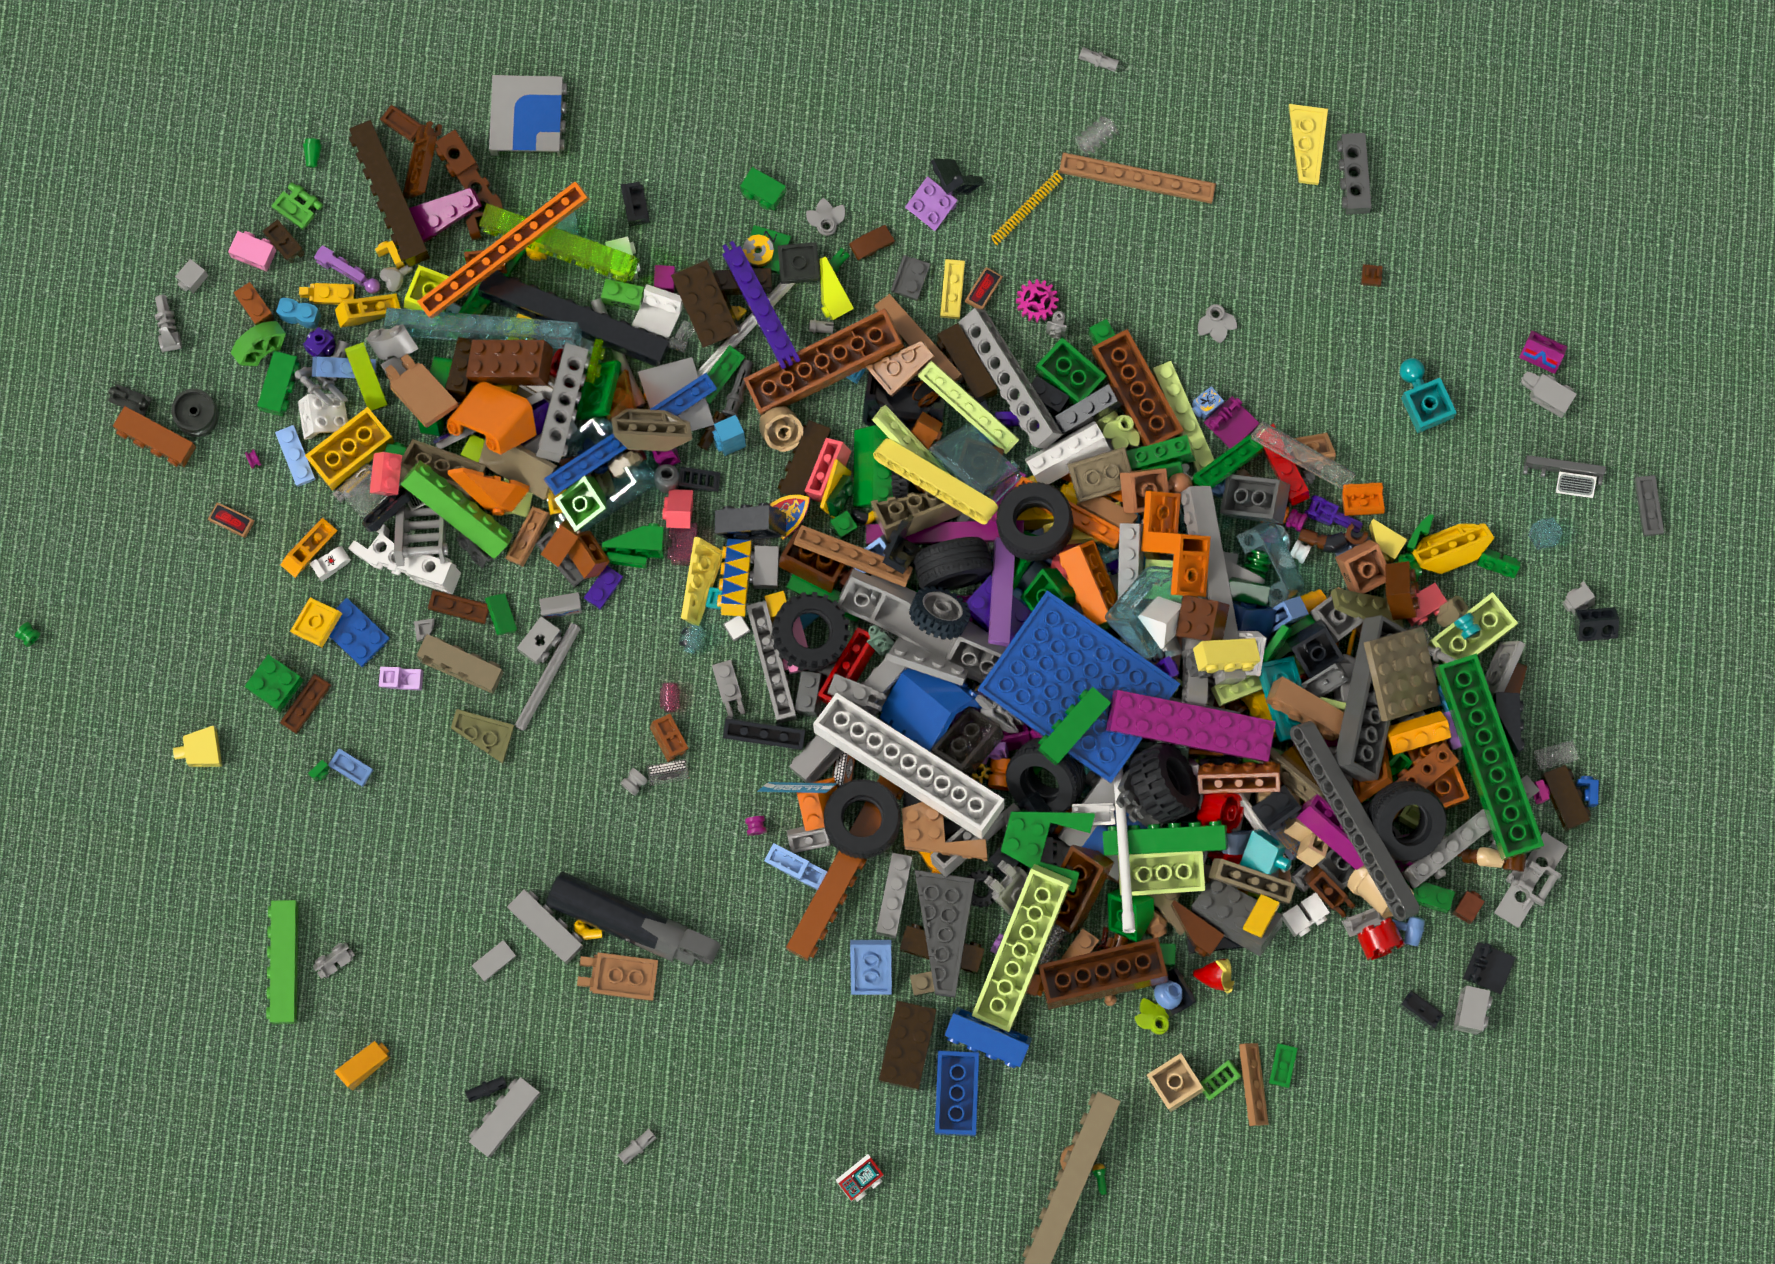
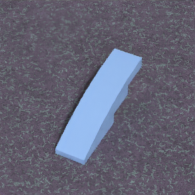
M774 843L764 862L815 890H818L827 871L815 866L808 860Z

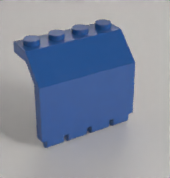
M908 668L900 674L884 702L880 719L929 752H935L957 713L969 706L982 709L975 700L977 695L981 694L973 689H969L966 682L961 686Z

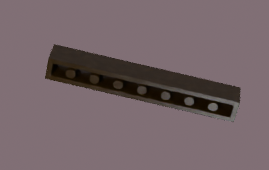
M371 120L349 128L352 136L348 138L353 148L357 146L359 152L355 154L359 163H364L365 168L362 169L366 180L371 179L372 185L369 187L373 196L377 195L380 200L376 203L380 212H385L386 218H383L387 229L392 228L394 234L390 236L394 245H399L401 249L397 251L401 261H406L408 267L430 259Z

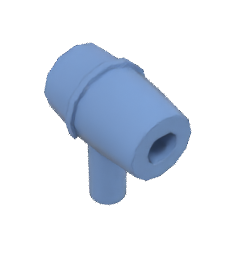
M1415 916L1410 917L1408 923L1392 919L1398 929L1405 931L1404 943L1418 947L1424 932L1425 920Z

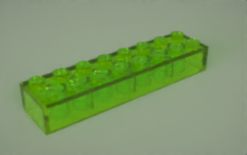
M487 203L479 226L484 228L483 232L498 237V234L504 236L527 217ZM555 227L527 247L531 250L537 247L539 252L551 257L553 254H557L558 259L571 263L572 260L576 261L575 265L587 270L593 267L594 272L607 277L609 273L613 274L612 278L624 283L627 280L633 281L640 261L639 258Z

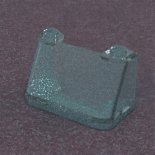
M965 424L934 443L928 449L937 461L958 480L992 499L995 503L1022 477L1018 471L1020 467L1013 460L1009 462L979 435L980 431L972 424L970 426Z
M1151 566L1143 570L1105 615L1108 624L1144 658L1155 656L1159 646L1138 618L1139 614L1158 596L1182 604L1183 595H1171L1173 567Z

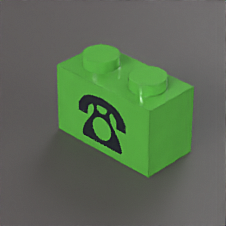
M605 279L601 299L606 305L639 311L643 302L644 287Z

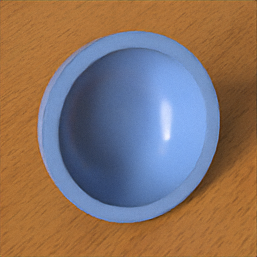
M1170 980L1167 983L1158 984L1154 990L1155 999L1161 1007L1174 1009L1182 1000V988L1179 984Z

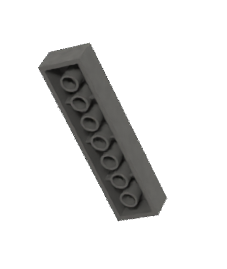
M1382 615L1364 618L1335 754V760L1342 772L1359 782L1378 780L1390 720L1381 721L1363 642L1406 631V629Z

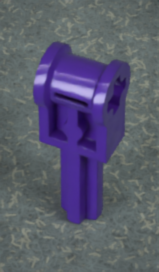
M1312 495V502L1308 510L1304 512L1308 514L1310 519L1319 521L1327 526H1330L1333 522L1344 528H1347L1353 522L1354 528L1351 531L1355 533L1360 532L1363 525L1362 522L1338 512L1339 506L1328 502L1322 497Z

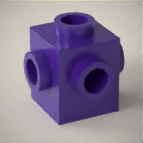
M318 327L315 331L309 333L303 345L306 352L311 356L326 357L334 352L336 343L334 335L329 330H322Z

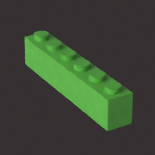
M420 460L407 473L401 485L493 559L509 544L513 534L506 527L500 525L491 515L480 509L475 502L470 501L460 490L450 485L444 477L435 473L429 465L424 464Z
M296 900L271 901V906H268V918H271V926H268L267 935L268 938H271V946L267 947V957L270 958V966L267 967V978L270 979V987H267V999H270V1007L266 1009V1017L270 1019L271 1024H297L299 903Z

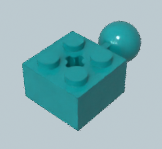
M1415 358L1406 359L1401 364L1399 372L1405 382L1412 383L1413 389L1404 392L1401 399L1416 432L1420 433L1453 419L1457 412L1441 378L1424 383L1422 379L1425 374L1423 363ZM1425 404L1432 405V408L1426 407Z

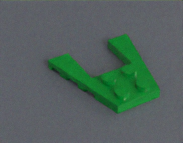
M1011 811L1001 851L1030 868L1036 864L1071 879L1072 882L1068 890L1075 892L1080 872L1042 862L1045 843L1051 823L1091 833L1096 813Z

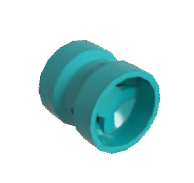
M1471 612L1454 622L1456 628L1463 630L1461 636L1464 640L1481 631L1478 624H1473L1474 617Z

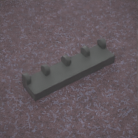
M1530 455L1526 456L1523 465V474L1525 475L1528 473V468L1541 470L1540 477H1545L1546 471L1566 472L1597 477V485H1602L1603 476L1606 472V466Z

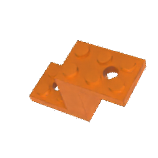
M1146 491L1141 551L1174 554L1171 595L1206 597L1211 536L1178 534L1180 493ZM1161 508H1163V516H1162V517H1161V515H1160V510H1161ZM1191 571L1192 576H1191V579L1189 580L1188 574H1189V572Z

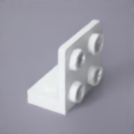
M647 284L644 289L643 302L632 323V327L637 329L641 327L655 336L661 335L669 339L682 312L683 302L680 295Z
M307 394L300 399L298 406L304 439H312L319 433H334L348 422L345 402L340 401L334 394H325L333 401V406L326 405L315 394Z

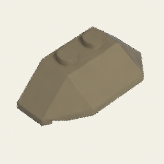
M626 409L611 420L614 436L629 450L669 451L692 440L690 422L682 420L666 410Z

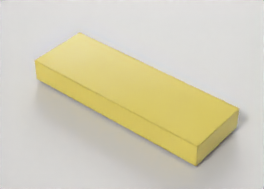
M945 259L940 318L960 319L965 261Z

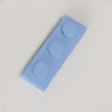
M294 425L276 431L275 434L296 486L299 487L316 480L305 457L306 454Z

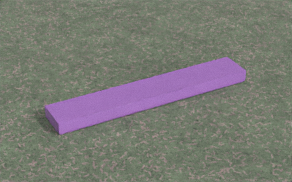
M996 537L994 542L988 643L1008 647L1010 643L1015 556L1005 548L1001 539Z

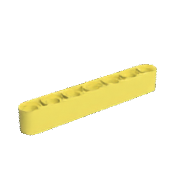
M886 438L873 453L874 458L880 464L981 524H987L998 510L997 504L992 499L891 439Z

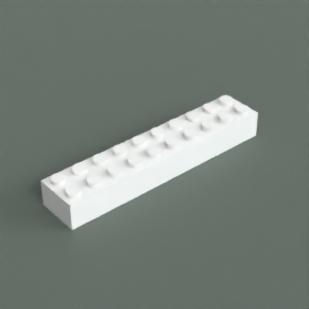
M838 693L834 695L813 724L815 734L980 839L984 837L1004 809L1005 799Z

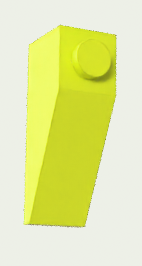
M826 256L820 258L821 303L823 305L821 310L826 318L834 320L854 308Z

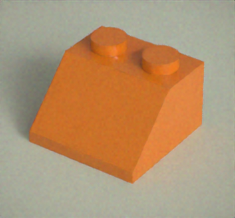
M829 778V779H825V780H821V781H816V782H812V783H836V782H835V778ZM836 785L827 793L796 792L805 831L824 827L825 806L830 795L837 789Z

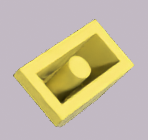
M1373 519L1369 525L1372 541L1379 544L1386 563H1393L1407 539Z

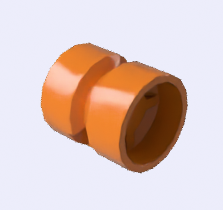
M991 758L990 770L993 773L989 775L987 787L1009 791L1006 782V769L1011 759L1001 758L1000 760H995Z

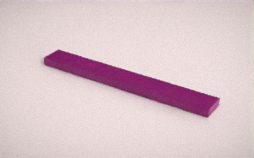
M1017 520V529L1024 534V520ZM977 521L941 522L909 535L905 539L914 544H933L961 537H980L985 542H995L996 537L1000 538L996 521H988L985 525ZM866 524V545H869L883 535L879 524Z

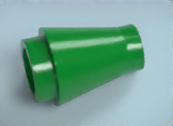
M305 139L303 149L306 167H318L322 148L320 139Z

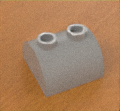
M1332 596L1310 612L1315 621L1321 619L1335 643L1364 621L1360 617L1353 618L1335 610Z

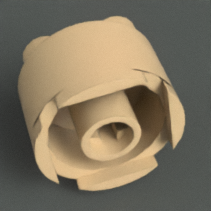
M774 407L760 417V433L769 447L786 452L794 449L799 444V440L803 436V426L795 413L788 407Z

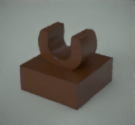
M1363 264L1361 285L1380 287L1383 266Z

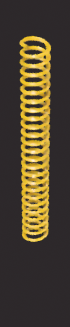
M1056 170V173H1053V176H1051V178H1049L1048 181H1045L1043 187L1037 189L1035 195L1029 197V200L1026 201L1027 203H1024V205H1022L1021 208H1019L1018 211H1016V214H1013V216H1011L1010 219H1008V222H1005V224H1003L1002 227H1000V230H997V233H994V235L991 236L992 240L996 245H998V243L994 240L993 237H995L999 242H1001V240L996 236V234L999 235V237L1002 240H1004L1003 236L1007 237V235L1001 229H1003L1007 234H1009V232L1004 228V226L1012 232V229L1007 224H1009L1013 229H1015V227L1010 223V221L1015 226H1017V223H1020V221L1015 217V215L1021 221H1023L1022 217L1026 218L1025 215L1020 211L1022 210L1026 215H1028V213L1023 209V207L1029 213H1031V210H1034V208L1028 203L1030 202L1034 207H1036V205L1031 201V199L1034 200V202L1038 205L1039 202L1036 199H1034V197H1036L1040 202H1042V200L1036 194H1038L1042 199H1044V196H1047V194L1041 188H1043L1048 194H1050V192L1044 187V185L1047 186V188L1050 191H1052V188H1055V186L1050 182V180L1056 186H1058L1057 182L1060 183L1059 179L1063 180V178L1058 174V170Z

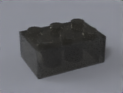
M969 706L931 751L932 754L970 777L1000 743L1004 735L998 723Z

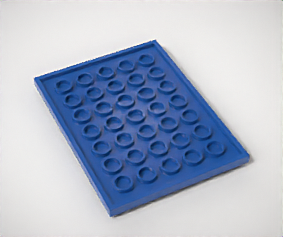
M1047 590L977 690L1040 735L1044 736L1047 734L1050 736L1054 731L1051 727L1058 719L1063 721L1066 718L1067 714L1065 711L1072 703L1076 706L1080 702L1078 697L1085 689L1090 690L1094 687L1110 702L1115 690L1169 700L1180 683ZM1109 705L1067 754L1111 784L1142 738L1106 731L1110 711Z

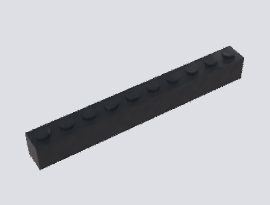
M498 270L484 279L478 287L479 297L655 367L662 365L669 350V341L661 335H652L644 328L639 327L637 329L626 321L612 319L606 313L594 312L591 307L579 306L571 299L566 298L564 300L553 292L540 290L536 285H527L516 277L509 278L504 276Z

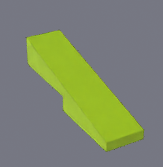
M364 342L345 348L366 406L371 411L386 406L387 402Z

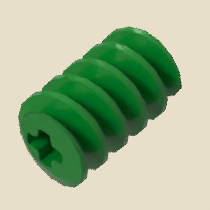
M1250 549L1249 551L1254 555L1246 557L1251 563H1244V566L1248 571L1265 579L1266 575L1263 572H1268L1269 570L1265 564H1271L1272 561L1268 557L1273 556L1258 549Z

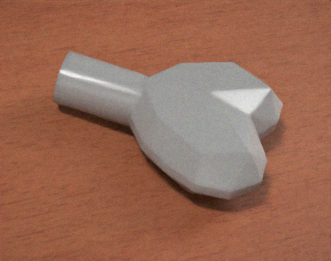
M408 265L400 270L394 267L384 268L380 272V278L386 282V287L389 291L395 292L401 287L404 276L413 271V269L408 267Z

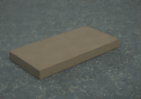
M486 438L479 459V463L487 465L486 468L508 480H515L530 486L529 492L543 500L548 498L550 488L544 481V478L555 472L557 465L544 458L537 457L535 453L521 445L500 455L488 449Z

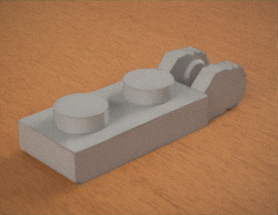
M731 660L712 665L723 704H725L728 716L733 717V711L729 704L733 701H737L739 712L744 714L745 710L741 700L742 695Z
M837 674L834 675L828 690V694L832 696L838 693L855 705L863 708L867 707L881 712L882 707L879 704L868 702L869 696L871 695L880 700H885L887 697L885 694L872 690L868 686Z

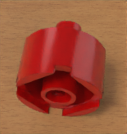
M1236 793L1204 794L1201 809L1197 813V819L1203 825H1209V821H1221L1222 825L1227 824V833H1231L1233 828L1237 829L1243 817L1244 807L1240 806L1242 798Z
M1392 918L1381 921V925L1374 927V925L1367 926L1362 929L1363 932L1357 934V939L1368 961L1392 953L1394 946L1399 949L1405 945Z

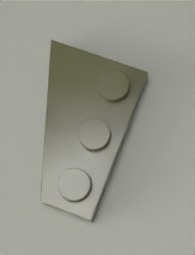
M456 709L451 729L500 763H504L515 726Z

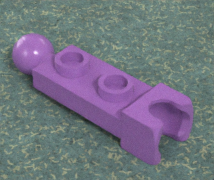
M322 245L315 254L314 259L317 260L316 263L327 270L330 267L362 287L365 286V290L368 293L373 294L379 291L380 283L377 279H367L362 269L357 266L354 268L349 266V262L340 256L336 258L334 252Z

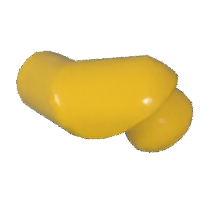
M579 920L575 922L574 930L582 939L603 938L602 930L597 928L590 929L584 922Z

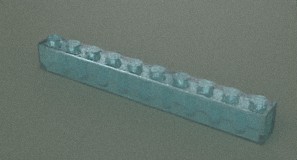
M387 308L383 325L385 329H391L396 325L403 324L411 337L457 340L458 337L473 340H545L553 348L561 349L564 348L565 343L580 347L582 330L577 322L441 312L436 317L429 318L423 310Z

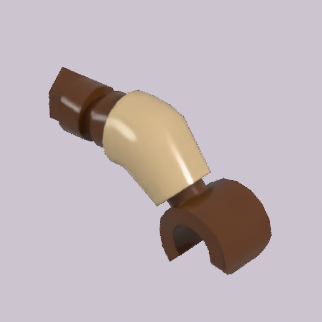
M1480 847L1474 850L1465 849L1457 855L1462 857L1464 863H1474L1486 867H1502L1504 870H1515L1518 872H1524L1526 854L1502 861L1498 850Z

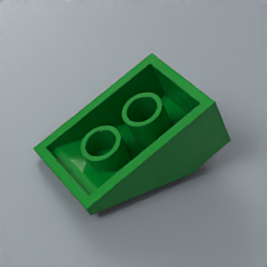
M649 523L648 526H641L603 542L602 549L606 555L607 552L664 559L666 539L664 527H660V524Z

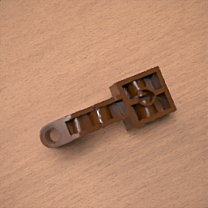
M454 129L435 141L437 146L435 151L441 161L446 160L448 163L445 166L452 178L456 176L464 189L472 188L475 184H479L482 187V190L476 193L480 203L487 204L488 208L484 212H479L476 209L466 220L472 241L481 239L476 220L495 214L500 233L510 230L501 200L497 194H491L488 189L490 183L486 177L483 179L477 172L480 170L479 166L456 130ZM453 153L460 154L457 159L450 158Z

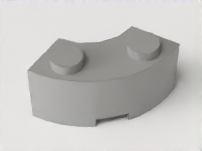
M403 324L396 325L391 329H376L366 337L369 345L381 360H389L391 356L401 358L419 349Z

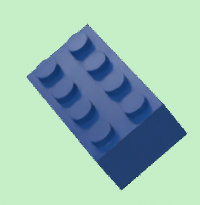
M957 1007L944 1035L952 1043H963L967 1045V1049L974 1052L980 1050L986 1053V1057L993 1060L999 1058L1005 1061V1065L1016 1068V1066L1021 1067L1032 1040L1031 1037L1012 1029L1008 1032L972 1016L971 1012Z
M938 1051L935 1135L976 1137L979 1052Z

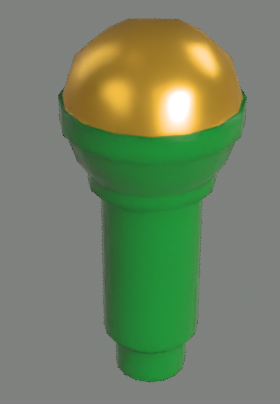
M1097 1163L1093 1166L1092 1173L1097 1178L1099 1192L1101 1195L1107 1194L1104 1177L1106 1168L1103 1164Z

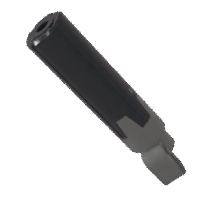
M564 871L560 872L556 877L546 900L547 906L671 962L676 959L693 967L697 959L707 964H713L721 947V944L714 939L690 930L683 924Z

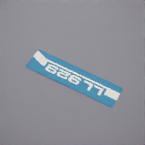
M768 782L757 792L827 793L837 783Z

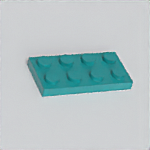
M1294 657L1262 663L1259 679L1266 699L1273 682L1282 676L1303 688ZM1268 704L1272 720L1276 721L1275 730L1279 742L1292 740L1290 736L1291 728L1302 723L1290 719L1287 714L1273 709Z

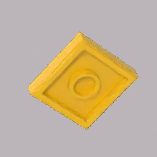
M310 597L290 632L323 648L342 613Z

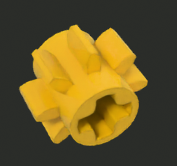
M984 764L967 765V769L970 770L968 774L973 780L979 781L981 785L984 778H989L985 773L990 771V767L985 768ZM975 768H978L979 771H983L981 772V776L978 777L977 774H973L975 772Z

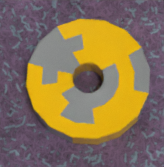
M753 235L745 241L743 252L750 265L760 267L765 266L772 260L774 248L772 242L766 236ZM760 248L762 251L761 253H756L755 249Z

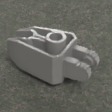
M977 695L975 698L982 707L981 716L998 729L1008 733H1018L1019 731L1016 726L1024 725L1022 721L991 699L987 700L981 695Z

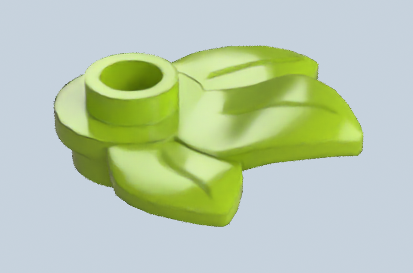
M1146 998L1141 999L1139 1006L1141 1014L1134 1017L1138 1026L1143 1029H1150L1157 1035L1167 1032L1169 1016L1165 1009ZM1156 1022L1161 1024V1028L1156 1026Z

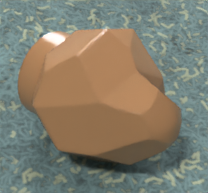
M1154 910V917L1145 931L1152 938L1161 937L1167 933L1165 928L1167 921L1164 915Z

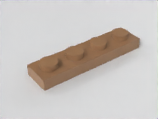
M1258 1043L1240 1044L1242 1077L1244 1080L1249 1126L1269 1125Z

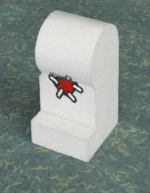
M340 546L309 564L322 582L346 566L351 559L344 548Z

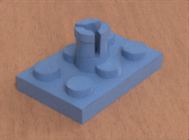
M850 940L851 995H892L891 940Z

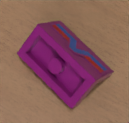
M1531 330L1519 358L1555 374L1565 355L1567 346Z

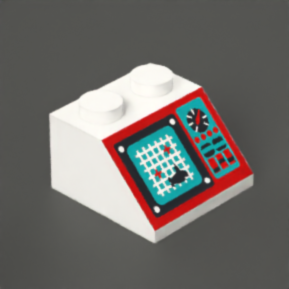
M867 1154L836 1179V1183L851 1202L853 1200L858 1202L867 1195L865 1191L869 1187L874 1189L883 1182L881 1178L884 1175Z

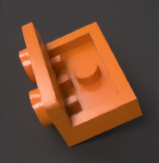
M1383 483L1343 485L1342 502L1344 515L1384 514Z

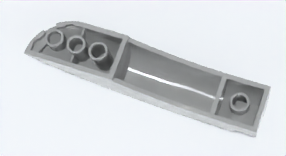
M855 569L852 570L838 600L837 606L840 610L844 609L849 614L871 622L916 646L969 670L968 678L982 683L1007 648L988 643L989 633L970 621L963 634L959 635L958 638L953 637V639L949 640L946 637L943 640L940 636L934 638L932 633L930 636L927 635L926 630L921 631L919 630L920 626L913 624L914 621H911V615H909L911 603L917 592L880 577L869 576Z

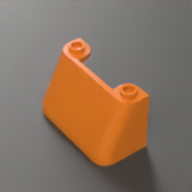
M484 381L474 386L447 421V428L450 434L459 436L463 433L464 427L484 434L488 449L500 455L537 435L530 402L522 396Z

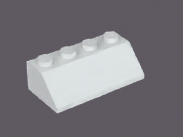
M1093 421L1051 444L1046 449H1042L1027 457L1025 461L1037 482L1050 484L1069 473L1067 464L1108 452L1111 449L1098 425Z

